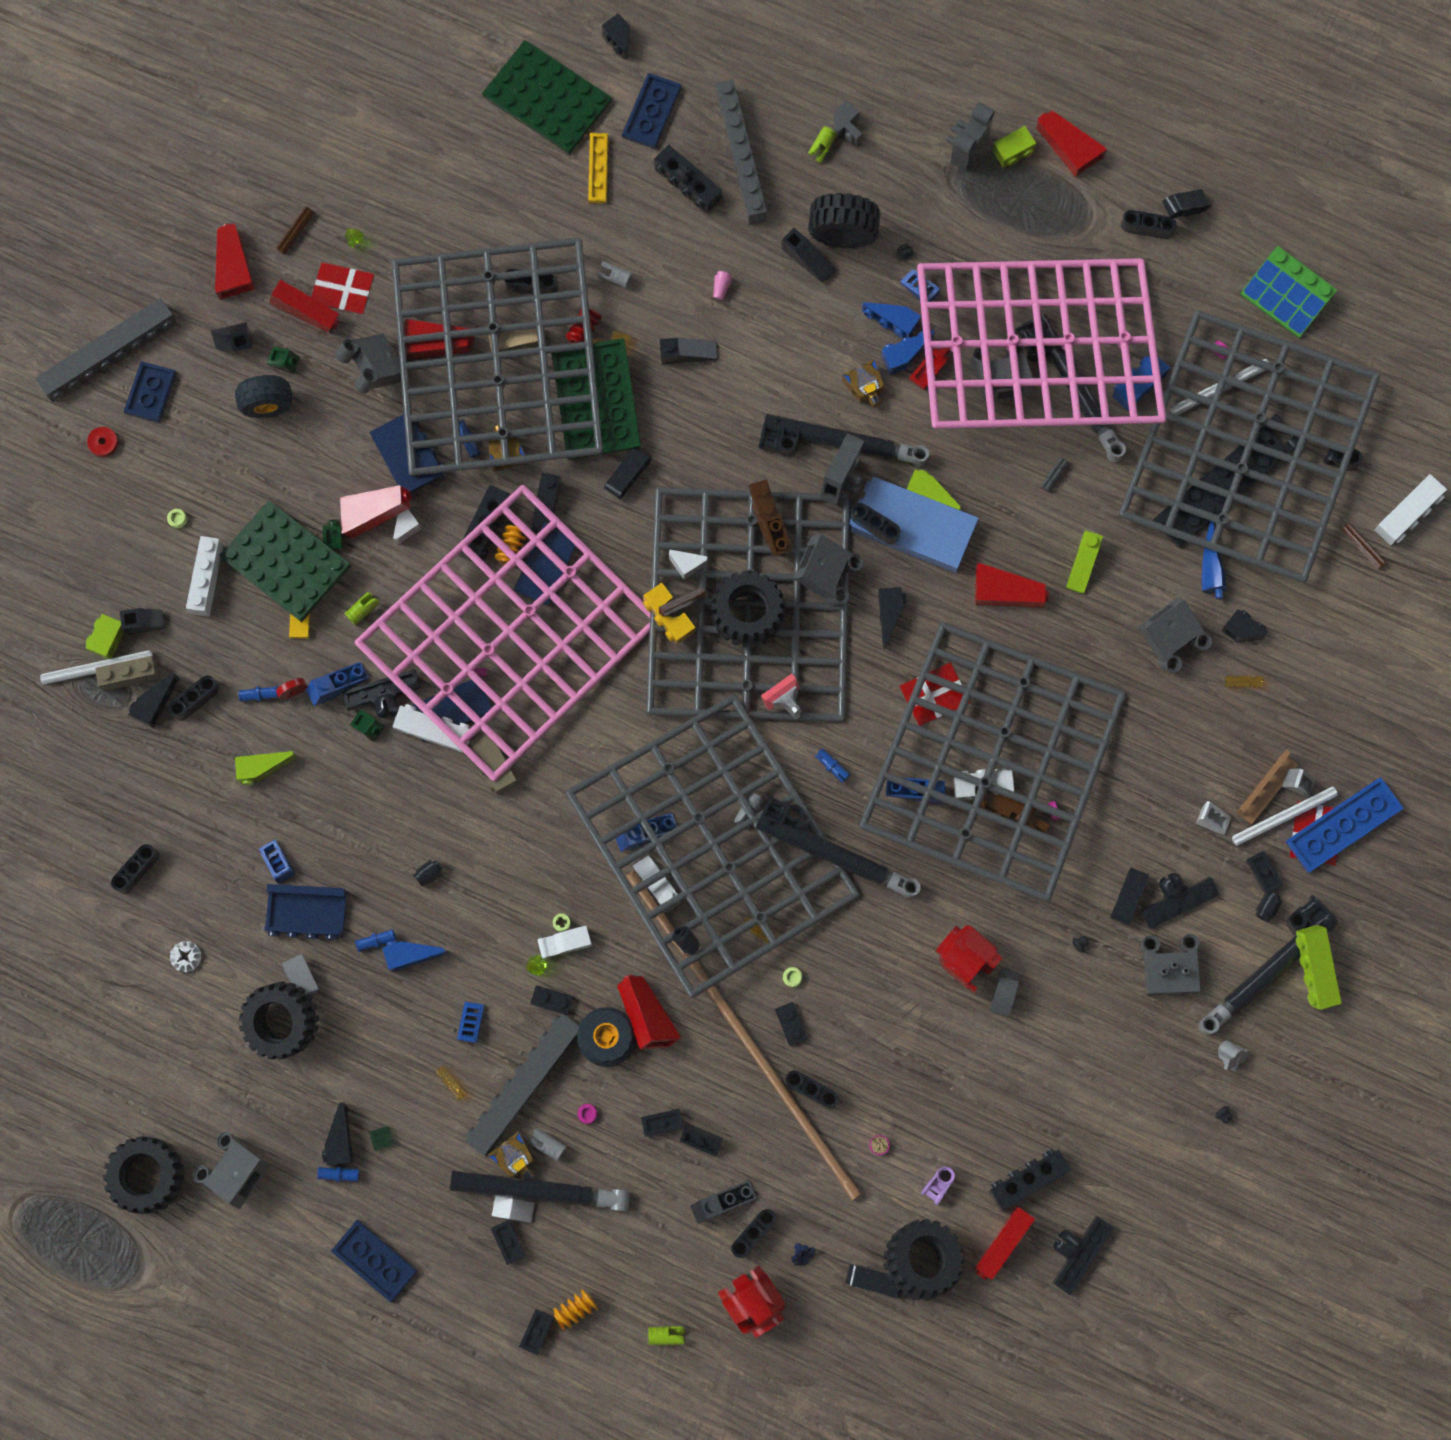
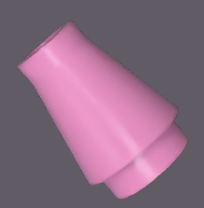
M722 271L717 272L714 279L713 298L718 300L724 299L732 283L731 274Z

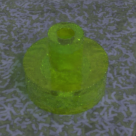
M348 228L344 237L349 241L348 246L354 248L356 243H362L364 234L359 230Z
M541 955L531 956L527 961L526 969L533 975H542L545 972L547 963Z

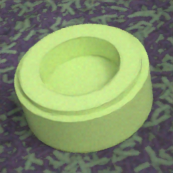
M173 509L169 512L167 520L173 528L179 529L186 525L187 515L181 509Z
M790 967L785 970L783 981L788 987H797L802 982V973L799 969Z

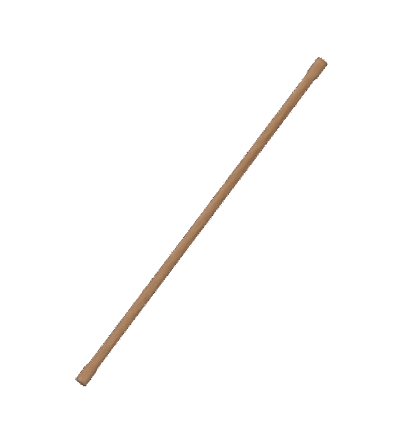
M636 871L626 876L632 887L642 882ZM647 888L639 892V895L650 911L659 906ZM664 912L655 917L667 935L675 931V928ZM672 941L684 959L692 955L684 953L678 947V945L674 941ZM698 961L689 965L701 984L710 979ZM715 985L707 989L706 991L838 1178L851 1200L858 1197L861 1192L845 1173Z

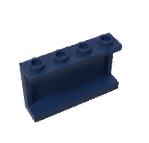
M404 414L369 432L398 486L401 485L408 489L410 494L440 478L442 481L445 480L444 473L411 476L409 474ZM412 422L414 441L428 440L425 432H420L418 429L421 426L420 423ZM433 447L414 449L416 468L442 465L441 462H436L435 458L438 456Z
M267 884L268 903L266 924L263 927V931L268 933V936L280 937V934H287V937L299 938V935H307L306 938L318 939V936H326L328 940H338V937L344 936L348 892L345 888Z

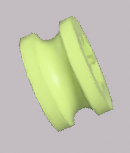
M558 914L554 917L553 926L557 931L564 932L570 928L571 921L567 915ZM559 918L567 921V924H564L565 927L561 928L560 925H556V922H559Z

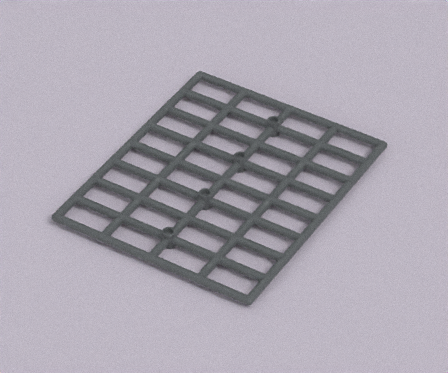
M581 238L392 260L408 469L411 476L603 453ZM575 246L577 264L538 268L537 250ZM529 251L531 269L493 274L492 255ZM475 257L484 258L485 271L483 275L446 278L445 261ZM438 262L439 280L401 284L399 266ZM578 271L580 290L541 294L539 276ZM532 277L533 295L495 300L494 284L496 281ZM485 282L487 301L449 305L447 287ZM440 288L441 306L403 310L401 292ZM580 297L582 316L543 320V301ZM534 303L536 321L506 325L497 324L496 307ZM488 308L489 324L487 327L451 331L450 312ZM442 313L444 332L405 336L404 318ZM583 323L585 342L546 346L545 327ZM537 329L538 347L500 352L498 339L500 333ZM490 334L492 353L453 357L452 338ZM444 339L446 358L407 362L406 344ZM586 349L587 368L548 372V353ZM539 355L541 373L503 378L500 359ZM493 360L494 376L492 379L456 383L454 364ZM447 365L448 384L409 389L408 370ZM588 375L590 394L551 399L549 380ZM542 381L544 400L504 404L503 388L505 385ZM493 386L496 388L497 405L458 410L456 391ZM449 392L450 411L411 414L410 396ZM591 402L593 421L553 424L552 406ZM544 407L546 426L516 430L507 429L505 412ZM498 413L499 429L497 432L460 436L459 417ZM451 418L453 437L414 441L412 422ZM594 428L595 447L556 452L554 433ZM547 434L549 453L509 457L508 441L510 438ZM500 440L502 458L463 463L462 443ZM454 444L455 464L416 468L414 449Z
M1196 310L1163 397L1166 419L1200 431L1194 449L1156 436L1161 423H1153L1119 511V516L1302 583L1307 582L1378 385L1380 374ZM1202 319L1237 331L1231 349L1194 337L1199 320ZM1244 334L1282 347L1277 362L1272 364L1238 352ZM1190 344L1228 356L1222 374L1185 362ZM1291 350L1326 362L1321 380L1286 369L1284 362L1288 351ZM1235 359L1271 371V378L1267 389L1229 377ZM1333 366L1372 378L1366 395L1363 396L1329 384L1328 380ZM1181 368L1219 381L1213 398L1211 399L1175 386ZM1283 375L1317 387L1312 404L1308 405L1274 393L1278 378ZM1228 384L1262 396L1263 400L1259 411L1253 414L1219 402L1225 385ZM1326 390L1363 403L1357 420L1354 421L1318 408L1324 391ZM1172 393L1208 405L1209 409L1204 423L1201 424L1167 412L1166 408ZM1270 400L1308 412L1303 429L1299 430L1266 418L1265 414ZM1216 409L1252 421L1253 427L1248 440L1210 427ZM1317 415L1354 428L1348 446L1310 434L1315 416ZM1265 425L1299 437L1293 456L1255 443L1260 427ZM1207 434L1244 446L1245 449L1240 462L1234 464L1201 452ZM1306 441L1344 453L1339 471L1301 459ZM1153 443L1191 456L1185 474L1148 462L1147 459ZM1252 450L1289 462L1290 465L1284 481L1248 469L1247 463ZM1198 459L1234 471L1235 476L1230 490L1193 478L1192 474ZM1297 466L1334 478L1335 482L1330 496L1327 497L1291 484ZM1145 468L1181 481L1175 500L1138 487L1143 469ZM1245 475L1281 488L1275 506L1238 494L1237 490L1242 477ZM1190 484L1226 497L1221 514L1216 515L1182 503L1188 485ZM1288 491L1326 504L1320 523L1283 510L1282 507ZM1134 494L1171 506L1172 509L1166 525L1128 512ZM1235 500L1271 513L1266 531L1264 532L1230 520L1228 515L1233 501ZM1179 510L1215 522L1216 528L1211 541L1174 529L1173 525ZM1279 516L1316 529L1317 532L1311 548L1272 535ZM1227 526L1262 539L1256 558L1219 545L1218 542L1223 528ZM1272 542L1308 555L1302 574L1264 561L1269 543Z
M656 488L651 590L659 585V577H682L678 570L660 569V549L700 551L702 556H707V551L746 552V571H748V574H753V571H755V553L772 552L769 546L755 545V528L759 524L752 507L753 500L750 491ZM771 492L773 499L796 500L795 520L782 519L785 527H795V547H792V551L783 553L794 554V574L759 573V576L762 577L764 574L769 576V581L794 582L793 601H785V609H793L792 629H778V633L775 635L792 637L791 657L752 655V644L744 647V655L704 653L705 633L722 634L717 632L716 626H705L706 606H712V598L706 597L691 604L698 605L697 625H694L695 633H697L696 653L656 652L657 632H666L663 626L659 627L654 620L655 615L650 611L646 713L648 715L695 717L707 710L702 709L703 689L741 690L743 692L742 705L751 719L845 721L848 601L835 606L821 602H801V584L793 578L802 555H804L807 548L802 547L803 527L842 529V547L849 551V495L843 494L839 501L843 502L842 521L803 520V500L825 501L820 498L819 493ZM662 495L702 497L701 516L662 515ZM709 497L749 498L747 518L709 516ZM661 522L701 524L700 543L661 542ZM708 524L746 525L748 528L747 545L708 544ZM706 564L705 567L688 578H699V588H703L706 591L707 578L725 579L728 577L731 579V574L736 572L707 571ZM842 572L838 583H841V587L848 590L849 573ZM746 596V600L736 599L730 606L745 607V622L747 623L753 622V608H766L761 600H753V596ZM800 609L840 611V631L800 629ZM800 637L840 638L839 658L799 657ZM656 659L696 661L695 681L656 680ZM704 661L743 662L742 683L703 681ZM751 663L791 664V674L796 677L797 682L799 680V665L839 666L838 686L799 685L800 689L798 690L801 693L838 694V714L800 713V717L794 719L789 712L750 711V692L768 691L776 685L752 683ZM655 687L695 689L694 709L654 707ZM797 694L795 700H796V705L798 706V694ZM721 710L711 716L741 718L737 710Z
M944 622L940 623L859 823L860 829L1049 902L1057 885L1126 693L1120 689ZM945 631L983 645L977 661L973 662L939 649ZM991 648L1027 662L1022 677L1017 679L983 666L989 649ZM935 655L972 669L973 671L967 686L959 685L929 673ZM1034 665L1072 679L1066 697L1030 684L1029 678ZM983 673L1016 686V693L1012 703L1009 704L973 690L979 674ZM925 680L963 694L957 712L919 698ZM1079 682L1116 696L1117 699L1111 714L1073 700ZM1030 691L1063 704L1057 721L1019 708L1024 692ZM970 697L1008 711L1003 726L997 728L964 715ZM915 705L952 718L953 722L947 737L910 723L909 720ZM1070 707L1108 721L1102 739L1064 725ZM1015 715L1052 728L1053 732L1048 745L1044 746L1011 733L1010 728ZM963 722L996 735L998 740L993 753L990 754L954 740L960 723ZM905 730L943 743L944 745L937 762L900 748L899 745ZM1063 732L1099 746L1093 764L1054 750L1060 733ZM1009 740L1043 753L1044 756L1038 772L1000 758L1004 743ZM953 747L989 761L984 776L980 779L944 765L950 748ZM895 755L934 769L927 787L889 773ZM1051 757L1090 771L1084 788L1081 789L1045 775ZM996 764L1035 779L1028 797L991 783V777ZM943 772L978 786V792L973 805L935 791L940 773ZM885 780L924 794L917 813L878 798ZM1044 782L1080 796L1074 815L1035 800L1041 783ZM989 790L1025 804L1019 822L980 808L985 793ZM931 797L968 811L969 815L964 828L960 830L924 816ZM875 805L914 820L907 838L868 824ZM1032 807L1071 822L1065 840L1026 826ZM976 816H981L1014 829L1015 833L1009 848L973 835L971 829ZM923 823L958 837L959 841L953 856L914 842L920 824ZM1022 834L1030 835L1060 847L1061 851L1055 866L1016 852ZM972 842L1005 855L999 874L961 860L960 858L966 843ZM1015 859L1051 873L1046 891L1042 892L1007 878L1012 860Z
M736 695L726 698L566 791V795L691 998L696 997L860 897V892L847 871L834 865V870L801 888L790 870L814 857V855L805 852L786 864L775 846L782 841L775 837L771 839L768 834L757 829L756 831L764 844L733 862H729L719 845L752 825L756 828L763 812L762 810L755 814L744 796L779 777L789 793L788 796L779 801L783 803L794 801L796 805L803 809L804 820L800 822L799 828L804 829L809 826L814 835L826 839ZM733 704L744 722L710 741L699 723ZM692 727L703 745L675 762L668 763L658 746ZM748 728L759 746L725 765L714 747ZM652 751L662 769L627 788L617 770ZM708 752L718 770L684 789L673 771ZM764 753L774 770L740 790L730 771L757 755ZM611 775L621 793L585 812L575 794ZM723 776L733 795L704 812H698L689 795ZM662 777H668L677 794L643 813L632 795ZM625 799L636 818L601 837L590 819ZM682 800L692 819L658 838L647 820ZM738 801L749 819L714 838L704 820ZM641 824L651 843L616 862L606 844ZM693 826H698L708 843L673 863L663 844ZM656 849L667 867L631 887L621 869ZM713 850L723 868L689 888L678 869L708 851ZM769 850L779 869L745 888L735 869ZM671 874L682 892L647 912L636 894ZM784 875L795 893L766 911H759L750 894ZM840 875L851 893L817 913L806 895ZM723 876H729L738 893L704 913L693 894ZM687 899L697 918L683 926H687L692 930L702 924L713 942L678 963L667 944L673 941L672 935L674 931L662 938L651 919ZM743 899L754 917L719 938L709 919ZM800 900L811 918L776 938L766 919ZM760 926L769 943L735 963L724 944L752 927ZM718 949L728 968L693 988L683 969Z

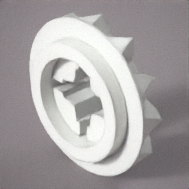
M182 941L175 944V947L170 951L169 960L172 966L180 972L194 970L201 961V951L193 942ZM180 951L190 952L188 955L190 963L186 960L181 961L182 955Z

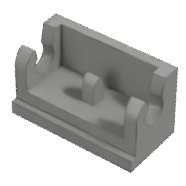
M302 954L282 963V968L289 982L295 983L296 988H304L306 995H312L319 990Z

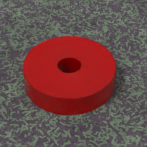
M98 427L88 435L87 446L94 455L108 457L117 450L118 437L110 428ZM101 440H105L104 444H100Z
M296 678L282 684L277 688L276 693L279 699H288L303 692L307 688V684L304 678Z

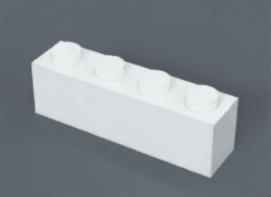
M1429 474L1374 531L1389 545H1392L1395 541L1399 543L1406 536L1404 532L1408 528L1412 530L1419 523L1417 519L1420 516L1425 518L1432 511L1430 506L1434 503L1438 505L1445 498L1443 493L1447 489Z
M200 536L186 609L190 614L210 616L221 561L219 556L223 552L224 547L218 538Z
M406 704L403 707L400 705L393 724L394 730L464 753L428 716L416 711L417 708ZM441 718L460 738L471 728L467 724L460 723V725L452 723V719Z

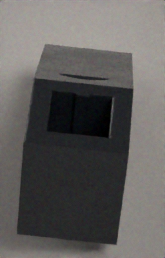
M793 228L781 240V249L821 283L835 271L814 245L797 229Z
M748 1180L690 1205L697 1224H700L757 1198Z

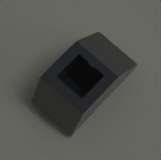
M618 13L602 25L601 35L607 43L610 42L613 45V50L618 56L621 55L626 59L628 58L631 35L630 25Z
M247 322L211 330L216 349L235 352L252 348V337Z
M136 608L120 611L121 627L127 635L165 629L162 610Z
M1237 609L1221 630L1235 642L1262 640L1269 632L1262 623L1255 622L1251 619L1250 614Z

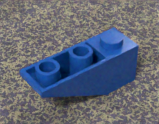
M869 302L862 304V312L866 317L877 320L883 328L893 330L899 338L911 337L921 321V315L906 306Z
M934 329L931 330V340L934 339ZM923 331L918 336L906 337L901 342L888 344L882 349L881 357L889 375L907 369L925 349Z
M361 662L311 680L306 688V692L313 705L316 706L342 694V691L357 686L369 679V676Z
M904 778L925 787L929 783L927 779ZM887 780L886 796L921 802L924 794ZM938 780L934 790L944 794L945 781ZM932 797L929 802L934 804H943L942 801L934 799Z
M672 813L647 820L658 838L678 827ZM641 824L615 838L621 852L651 842Z

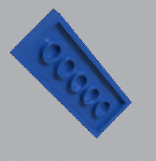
M1379 777L1285 842L1306 872L1310 873L1404 808L1383 779Z

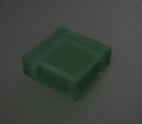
M389 1126L369 1132L374 1151L394 1145Z

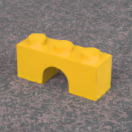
M660 583L643 595L645 609L648 612L652 611L655 615V622L659 627H664L666 630L665 635L670 642L674 641L678 645L695 633V626L685 613L678 617H662L659 615L658 608L673 601L672 595L663 583Z

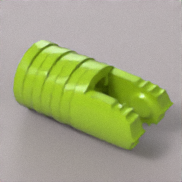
M823 127L808 154L813 156L820 149L815 159L818 163L823 161L837 136L836 132L829 127Z
M367 592L344 615L356 626L378 606L379 600L372 598V594Z
M683 1326L648 1327L649 1345H683L685 1338L682 1335L685 1332V1328Z

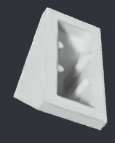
M409 510L397 516L393 536L396 544H401L421 530L419 523Z
M675 550L669 551V559L684 580L707 564V556Z
M1207 801L1201 809L1196 824L1225 835L1231 817L1216 805Z
M495 1196L492 1216L531 1223L535 1203Z

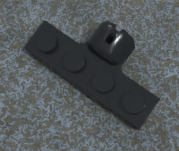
M416 669L403 672L398 676L412 691L421 689ZM388 677L342 691L348 711L373 704L377 716L382 719H388L387 710L391 712L392 717L397 715L399 707L396 699L397 696L404 694Z
M1172 873L1168 874V879L1164 876L1159 880V886L1164 895L1163 899L1140 911L1148 928L1151 929L1219 896V892L1210 876L1186 887L1181 875Z
M1095 1216L1082 1237H1077L1072 1232L1063 1230L1058 1236L1066 1241V1244L1055 1240L1053 1247L1055 1251L1066 1258V1262L1052 1283L1071 1296L1114 1227L1099 1216Z

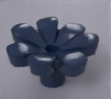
M797 1243L794 1246L796 1250L795 1255L791 1260L795 1266L800 1265L801 1262L803 1265H807L809 1263L808 1258L812 1259L815 1256L816 1250L813 1247L809 1248L807 1245L802 1246L801 1243Z

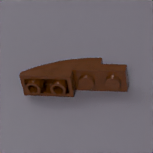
M767 479L749 484L748 488L753 500L752 507L772 554L777 556L792 551L781 514L778 515Z
M985 794L980 808L988 809L1007 819L1012 815L1014 816L1013 819L1019 822L1025 804L1002 795ZM1032 807L1026 824L1033 829L1046 833L1050 825L1034 816L1037 809Z

